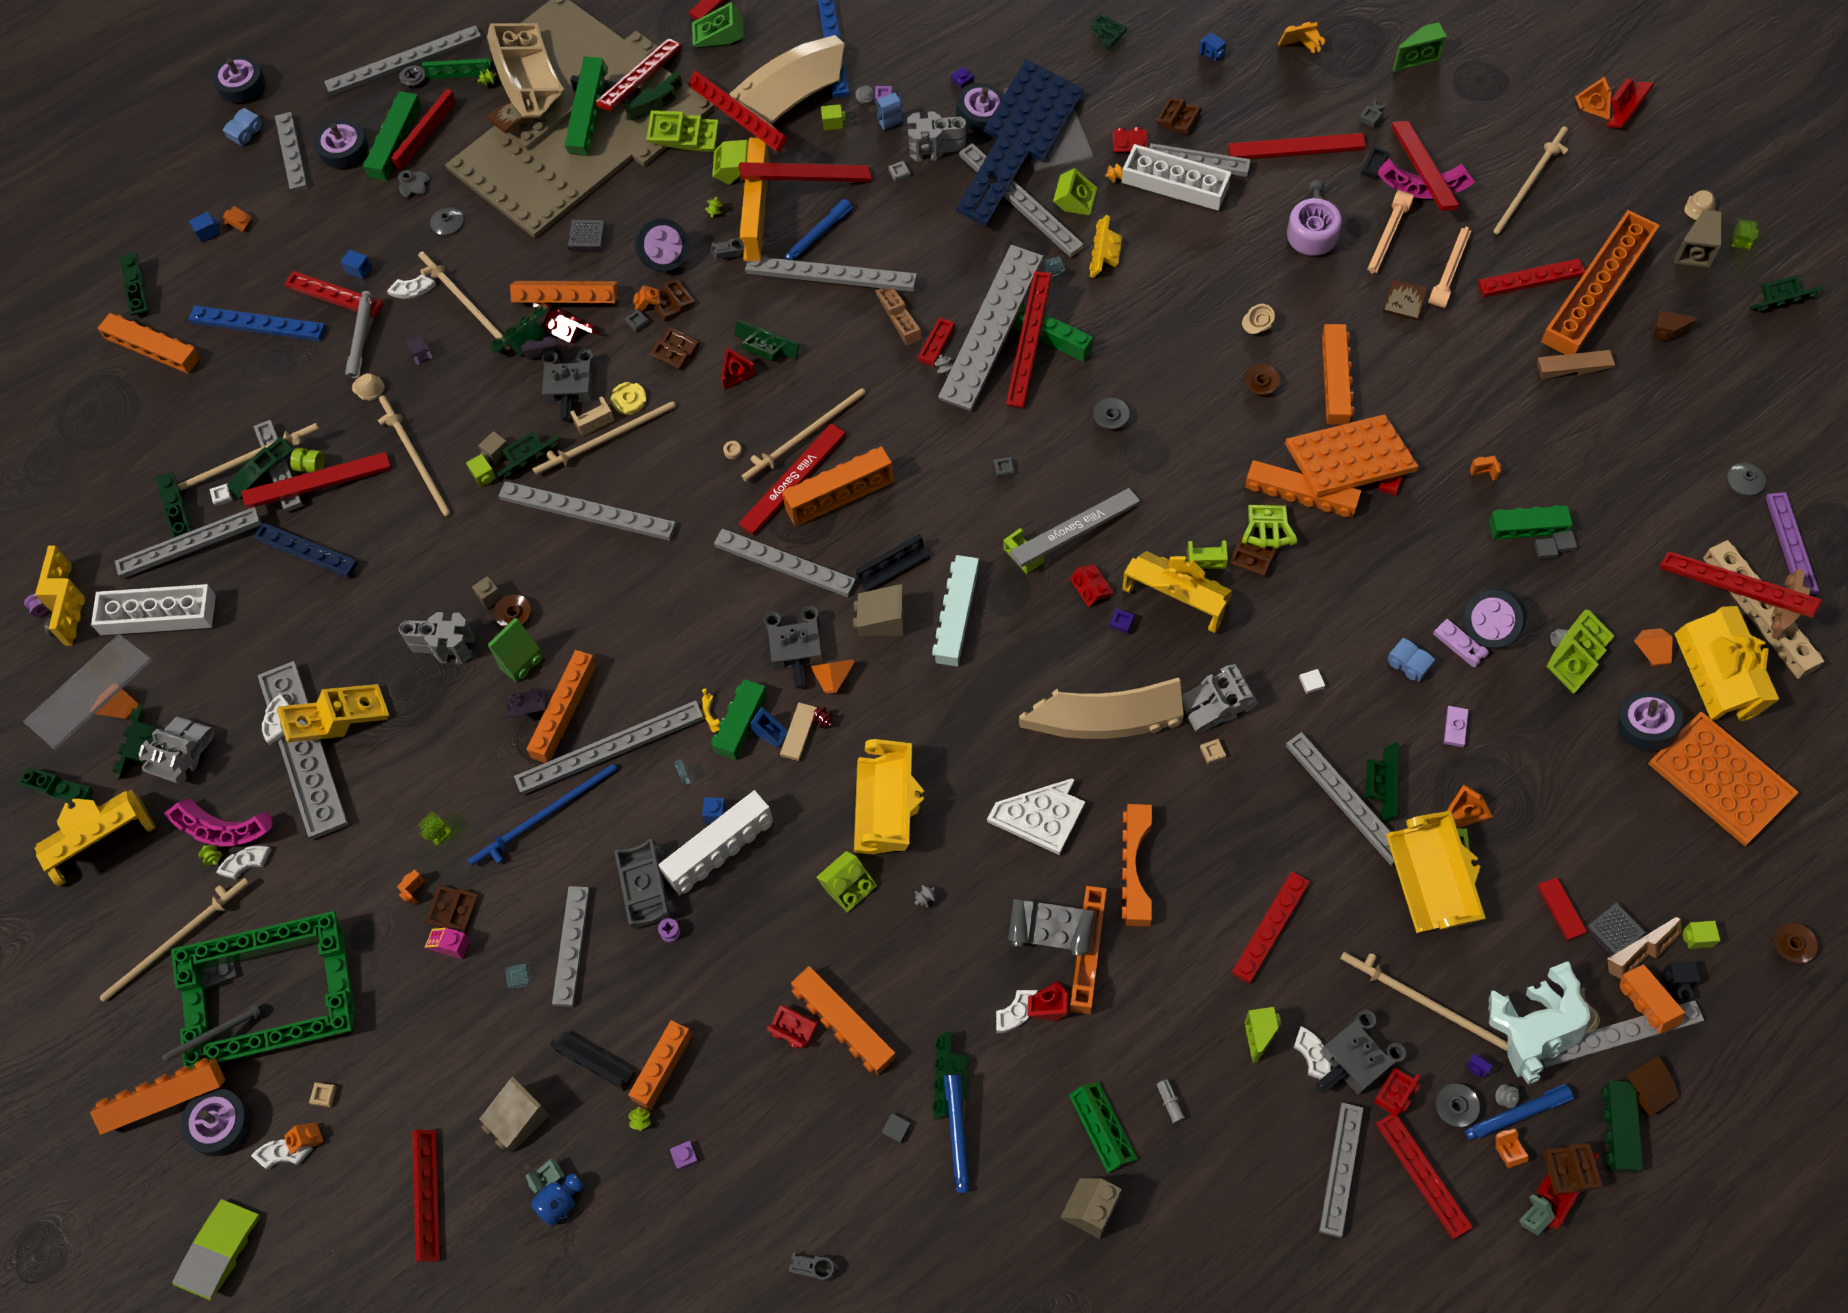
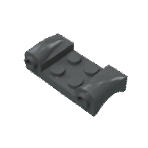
M651 838L637 847L615 850L629 925L637 929L673 917L676 907L674 901L669 900L665 894L661 870L658 865L659 862H662V857L664 856L662 846L658 845Z
M1013 899L1008 940L1012 941L1014 946L1024 947V943L1064 948L1072 950V955L1084 956L1085 952H1092V934L1097 911Z

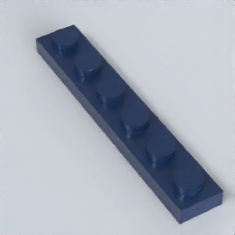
M262 523L253 536L255 541L348 579L358 565L355 559L266 523Z

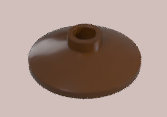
M1257 364L1246 371L1244 384L1254 394L1268 395L1278 389L1280 375L1276 369L1269 365Z
M507 595L495 605L493 611L494 618L504 628L514 618L518 619L523 625L530 618L531 605L521 595Z
M1786 923L1775 932V948L1785 960L1802 964L1810 961L1816 955L1818 950L1817 939L1806 926L1799 923ZM1790 943H1794L1796 948H1793Z

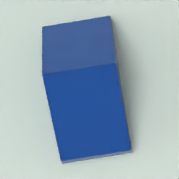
M764 708L758 711L750 723L755 736L775 747L780 746L788 733Z

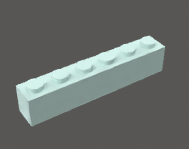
M956 555L955 562L951 563L950 573H952V578H948L947 581L949 592L948 595H944L943 605L945 610L941 611L939 620L942 624L941 628L938 627L936 632L938 643L934 644L932 655L935 656V662L938 664L957 667L959 665L979 569V558Z

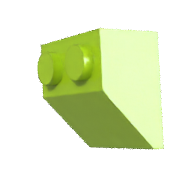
M1074 168L1060 175L1053 202L1066 212L1090 215L1097 187Z
M1274 1007L1249 1010L1244 1024L1253 1063L1258 1062L1274 1039L1276 1032H1278V1026H1281L1279 1013H1275Z

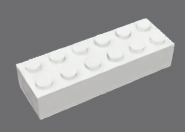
M1135 144L1122 172V183L1218 211L1230 185L1231 178L1230 171Z
M208 584L96 592L91 625L100 635L212 628L216 594Z
M755 790L658 864L665 880L679 896L690 891L697 881L704 880L711 870L719 868L730 855L734 856L744 844L751 843L758 833L770 828L773 818L769 806Z

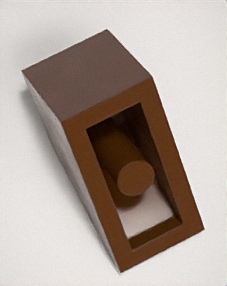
M1659 310L1654 320L1651 338L1671 341L1690 331L1696 317Z

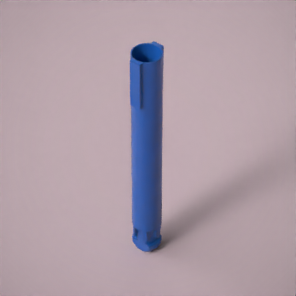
M842 199L821 222L788 251L789 253L785 255L784 259L796 260L838 220L844 218L853 209L851 203L846 199Z
M961 1075L944 1076L949 1110L955 1184H957L956 1191L964 1193L968 1192L970 1188L967 1186L969 1176L961 1101L963 1099Z
M1563 1084L1543 1093L1538 1098L1473 1125L1472 1128L1465 1131L1468 1140L1482 1138L1544 1110L1554 1109L1574 1099L1570 1088Z

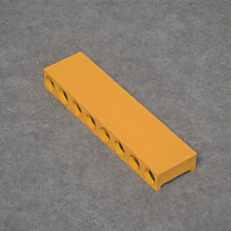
M749 138L747 162L770 163L767 144L759 138ZM745 180L740 227V240L745 244L744 261L761 262L768 180Z

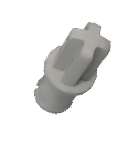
M1160 1081L1157 1087L1164 1101L1163 1106H1166L1172 1123L1175 1124L1184 1120L1185 1116L1178 1104L1179 1098L1175 1097L1169 1081Z

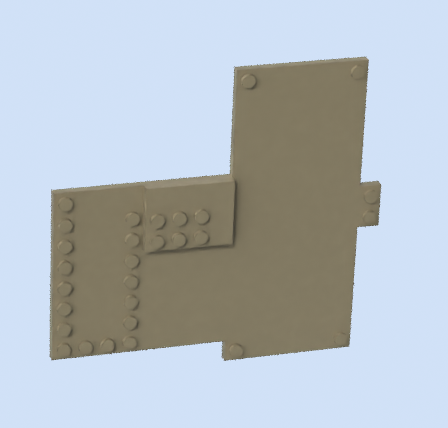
M550 0L521 22L538 24L551 66L561 86L565 88L561 95L541 117H536L534 121L520 124V130L505 134L494 125L445 164L448 171L533 238H537L629 161L634 159L645 167L668 148L646 141L650 114L630 120L625 108L628 104L619 103L611 111L598 107L599 115L598 119L595 120V133L592 134V148L589 149L588 155L568 153L564 144L576 92H573L570 79L572 75L579 76L583 57L603 58L608 66V73L605 75L604 80L619 82L658 48L656 44L637 31L624 40L570 0ZM661 66L639 86L641 92L648 87L654 90L671 73ZM682 82L683 86L675 92L676 99L658 111H682L684 115H697L703 119L715 107L711 102Z

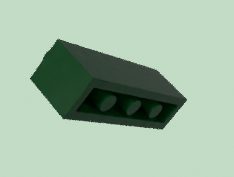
M1608 1081L1601 1088V1099L1605 1103L1602 1118L1606 1122L1607 1129L1604 1132V1141L1608 1144L1606 1164L1610 1168V1173L1638 1174L1643 1170L1636 1088L1631 1082Z

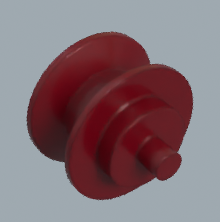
M826 707L813 711L815 713L813 715V723L819 722V728H824L828 725L832 726L833 713L827 714Z

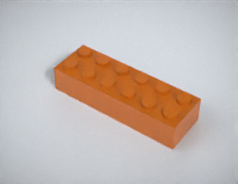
M881 446L870 450L862 456H856L851 461L839 464L829 471H823L818 476L806 479L796 486L788 487L785 491H782L786 512L794 526L797 527L894 482L892 462Z

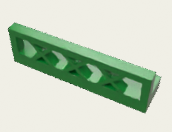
M491 59L422 62V67L427 79L479 77L481 75L480 71L484 74L487 72V69L492 71Z
M1099 1081L1082 1085L1069 1095L1107 1173L1114 1172L1122 1165L1137 1160ZM1091 1089L1095 1090L1098 1099L1093 1096ZM1101 1109L1106 1112L1107 1118L1103 1116ZM1111 1129L1116 1132L1117 1137L1112 1134ZM1121 1148L1125 1150L1128 1158H1124Z

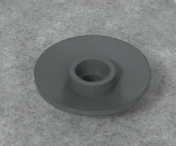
M455 208L440 209L433 214L430 220L432 230L442 236L458 232L464 224L462 213Z
M1105 398L1099 401L1093 411L1097 424L1106 429H1118L1124 426L1130 415L1126 403L1117 398Z
M1736 464L1727 474L1729 486L1735 492L1744 496L1757 495L1766 485L1764 473L1752 464Z
M1449 1084L1438 1093L1436 1097V1110L1441 1119L1447 1124L1454 1127H1465L1477 1119L1480 1103L1476 1094L1469 1087L1462 1084ZM1457 1104L1460 1110H1454L1452 1105Z

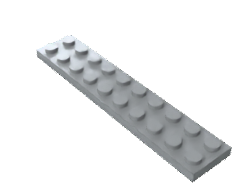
M1010 245L938 396L939 400L972 411L1032 285L1034 271H1038L1042 264L1043 255Z
M294 661L257 675L267 707L280 693L289 705L309 703ZM298 720L299 724L307 725L303 720ZM285 735L279 738V746L308 838L313 840L349 825L321 739L287 743Z

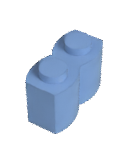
M892 93L876 100L878 121L883 130L902 123L904 114L901 108L903 101L900 96Z
M243 108L237 112L234 119L225 125L223 132L228 139L243 146L250 141L253 134L261 129L263 123L258 115Z
M1405 638L1400 640L1389 653L1387 659L1394 669L1404 671L1409 679L1418 682L1422 680L1435 662V659L1430 654L1419 649Z

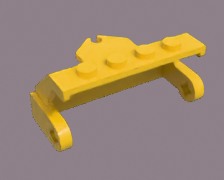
M1146 551L1139 555L1137 559L1132 558L1124 572L1123 591L1130 593L1136 581H1139L1212 615L1213 618L1209 624L1208 631L1217 632L1223 620L1226 604L1228 605L1231 599L1232 590L1221 586L1216 581L1204 578L1205 572L1194 560L1188 563L1185 556H1174L1168 560L1165 557H1159Z
M1738 606L1721 607L1715 613L1685 624L1674 633L1711 720L1719 719L1725 713L1739 709L1736 711L1739 721L1750 720L1779 700L1766 671L1768 648H1764L1763 651L1760 649L1761 645H1765V641L1750 635Z
M878 739L867 740L865 742V752L883 756L875 759L859 757L857 760L854 853L879 854L895 850L905 851L909 846L910 817L918 813L919 804L924 799L919 795V793L923 794L924 790L911 775L912 743Z
M132 789L122 792L101 806H97L93 800L72 799L76 804L75 807L70 809V805L65 803L57 820L61 830L36 844V857L43 870L48 873L54 884L59 887L66 883V879L56 867L57 865L133 819H139L148 832L155 829L156 826L140 797Z
M1451 811L1406 820L1407 829L1386 834L1416 933L1438 928L1442 930L1486 919L1475 887L1480 865L1474 867L1471 864V860L1476 861L1478 858L1462 845Z

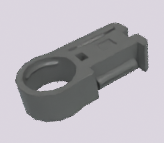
M740 238L730 239L728 242L717 244L712 242L711 252L715 259L743 256L745 244H743ZM739 245V246H742L743 248H742V249H736V248H734L733 246Z
M796 1252L792 1254L791 1260L793 1262L789 1266V1271L794 1275L825 1282L831 1280L836 1273L835 1264L827 1257L815 1256V1258L798 1256ZM827 1261L831 1264L832 1269L821 1268L818 1265ZM817 1271L829 1275L826 1277H821L817 1274Z

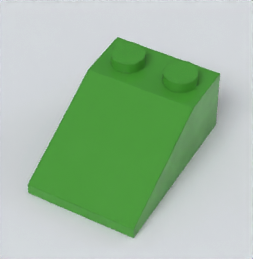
M732 2L692 22L694 47L731 44L744 37L743 14Z
M1439 22L1423 26L1399 45L1393 67L1394 72L1441 60L1447 36Z
M516 618L488 644L500 669L517 683L525 678L528 672L538 665L544 657L539 646Z

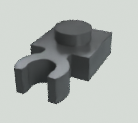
M1375 99L1372 107L1367 105L1359 116L1358 121L1374 127L1381 118L1386 103L1378 106V99Z

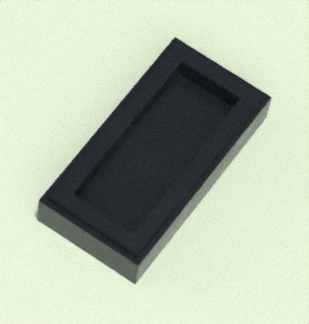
M1373 146L1361 170V175L1377 180L1379 176L1378 171L1386 162L1389 151Z

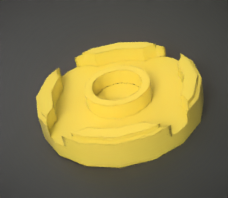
M625 382L614 388L611 403L618 413L632 415L644 408L647 396L644 388L639 384Z

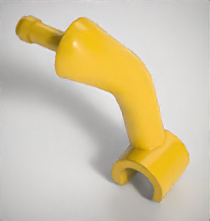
M704 688L702 690L704 696L702 697L701 712L711 731L715 733L720 730V721L718 718L714 720L710 714L713 695L708 694L707 689Z

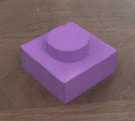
M875 86V103L877 99L892 94V86Z
M690 1141L670 1149L678 1171L698 1162Z

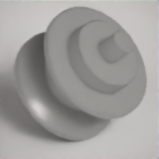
M862 86L856 91V99L860 103L870 102L874 97L873 89L870 86Z
M939 355V359L934 363L935 366H939L937 373L949 375L953 364H949L951 357Z
M922 885L920 893L914 892L916 895V902L914 903L916 906L920 904L921 906L928 907L927 902L929 900L935 902V894L933 893L935 889Z
M1506 1084L1501 1085L1496 1091V1102L1507 1108H1513L1517 1105L1519 1101L1517 1088Z

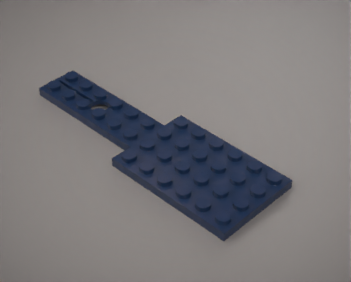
M1026 59L984 128L983 132L997 140L955 211L986 227L1027 155L1041 162L1044 161L1082 96L1084 89ZM995 175L998 177L999 182L991 184L988 182L987 176Z

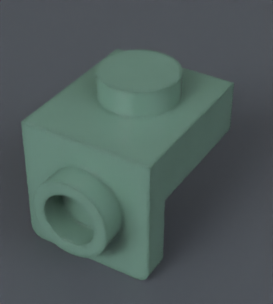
M550 1159L536 1172H530L525 1177L528 1180L530 1189L534 1193H539L549 1183H559L565 1178V1175L556 1159Z
M1532 1194L1529 1198L1534 1206L1519 1222L1522 1227L1539 1235L1556 1217L1551 1210L1552 1205L1548 1200Z

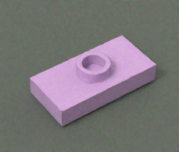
M1448 706L1443 744L1464 747L1468 709Z

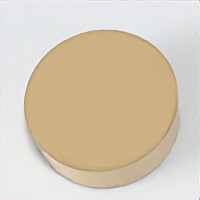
M729 441L723 447L724 455L728 459H737L742 454L741 445L736 441Z

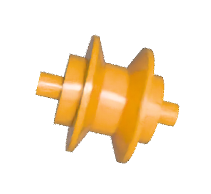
M1117 163L1115 168L1108 166L1105 177H1108L1113 183L1115 178L1122 180V167Z

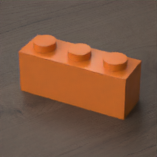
M1644 964L1622 974L1619 985L1621 991L1632 1000L1635 1008L1643 1013L1649 1025L1655 1028L1659 1034L1682 1024L1685 1012Z

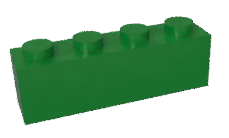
M1555 505L1544 508L1499 509L1492 512L1489 518L1492 539L1501 540L1552 536L1553 533L1567 532L1572 527V521L1568 506Z
M745 679L741 685L737 686L736 696L729 703L728 713L725 718H722L719 725L720 730L718 734L713 736L711 742L714 753L733 760L737 759L752 728L750 723L761 709L767 696L765 686Z

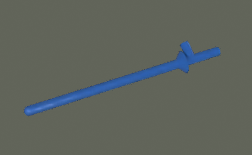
M611 764L504 836H493L495 842L467 861L473 866L491 854L496 863H500L504 859L497 849L501 848L504 852L506 843L615 772L618 768L617 765Z

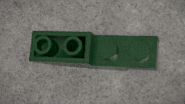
M675 71L660 85L656 86L654 90L648 87L634 100L629 102L625 106L628 119L647 116L651 111H658L676 99L675 92L683 86L681 74Z
M137 253L119 256L125 282L123 286L130 315L148 312L147 286Z
M280 436L270 446L264 447L250 459L227 486L241 499V491L257 486L268 476L267 474L293 452V449Z
M169 472L155 477L172 538L191 532V523L183 493L179 489L175 474Z
M27 767L18 782V785L64 804L68 803L73 807L76 804L72 799L89 800L94 792L90 787L66 781L56 775Z

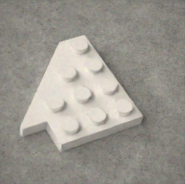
M1071 778L996 802L987 818V822L1060 855L1085 806V802L1069 795L1074 784V779Z

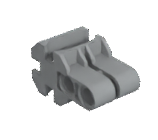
M934 111L928 112V118L920 119L919 112L913 113L907 118L910 157L915 161H923L922 155L931 154V161L938 160L944 152H958L966 148V121L964 118H941Z
M436 612L428 618V621L408 620L400 624L399 632L412 652L434 653L433 655L440 663H447L448 655L456 656V664H463L472 656V650H469L465 643H474L475 636L460 613H453L451 621H444V612Z
M1236 664L1223 667L1221 669L1222 673L1216 676L1212 674L1207 676L1201 682V685L1182 695L1183 709L1186 715H1188V719L1196 733L1205 732L1221 722L1232 721L1238 717V713L1243 710L1248 712L1258 704ZM1224 682H1229V685L1223 689L1221 685ZM1233 698H1238L1236 704L1230 705V701Z
M177 716L164 730L156 729L152 733L154 741L150 745L148 741L141 745L138 755L139 760H147L142 766L143 772L175 783H183L187 779L186 770L190 768V771L193 772L196 769L201 752L214 737V729Z

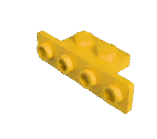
M1109 215L1099 219L1096 224L1097 232L1094 237L1095 244L1091 254L1093 257L1089 267V277L1094 278L1101 272L1103 262L1113 267L1118 265L1122 236L1108 229Z

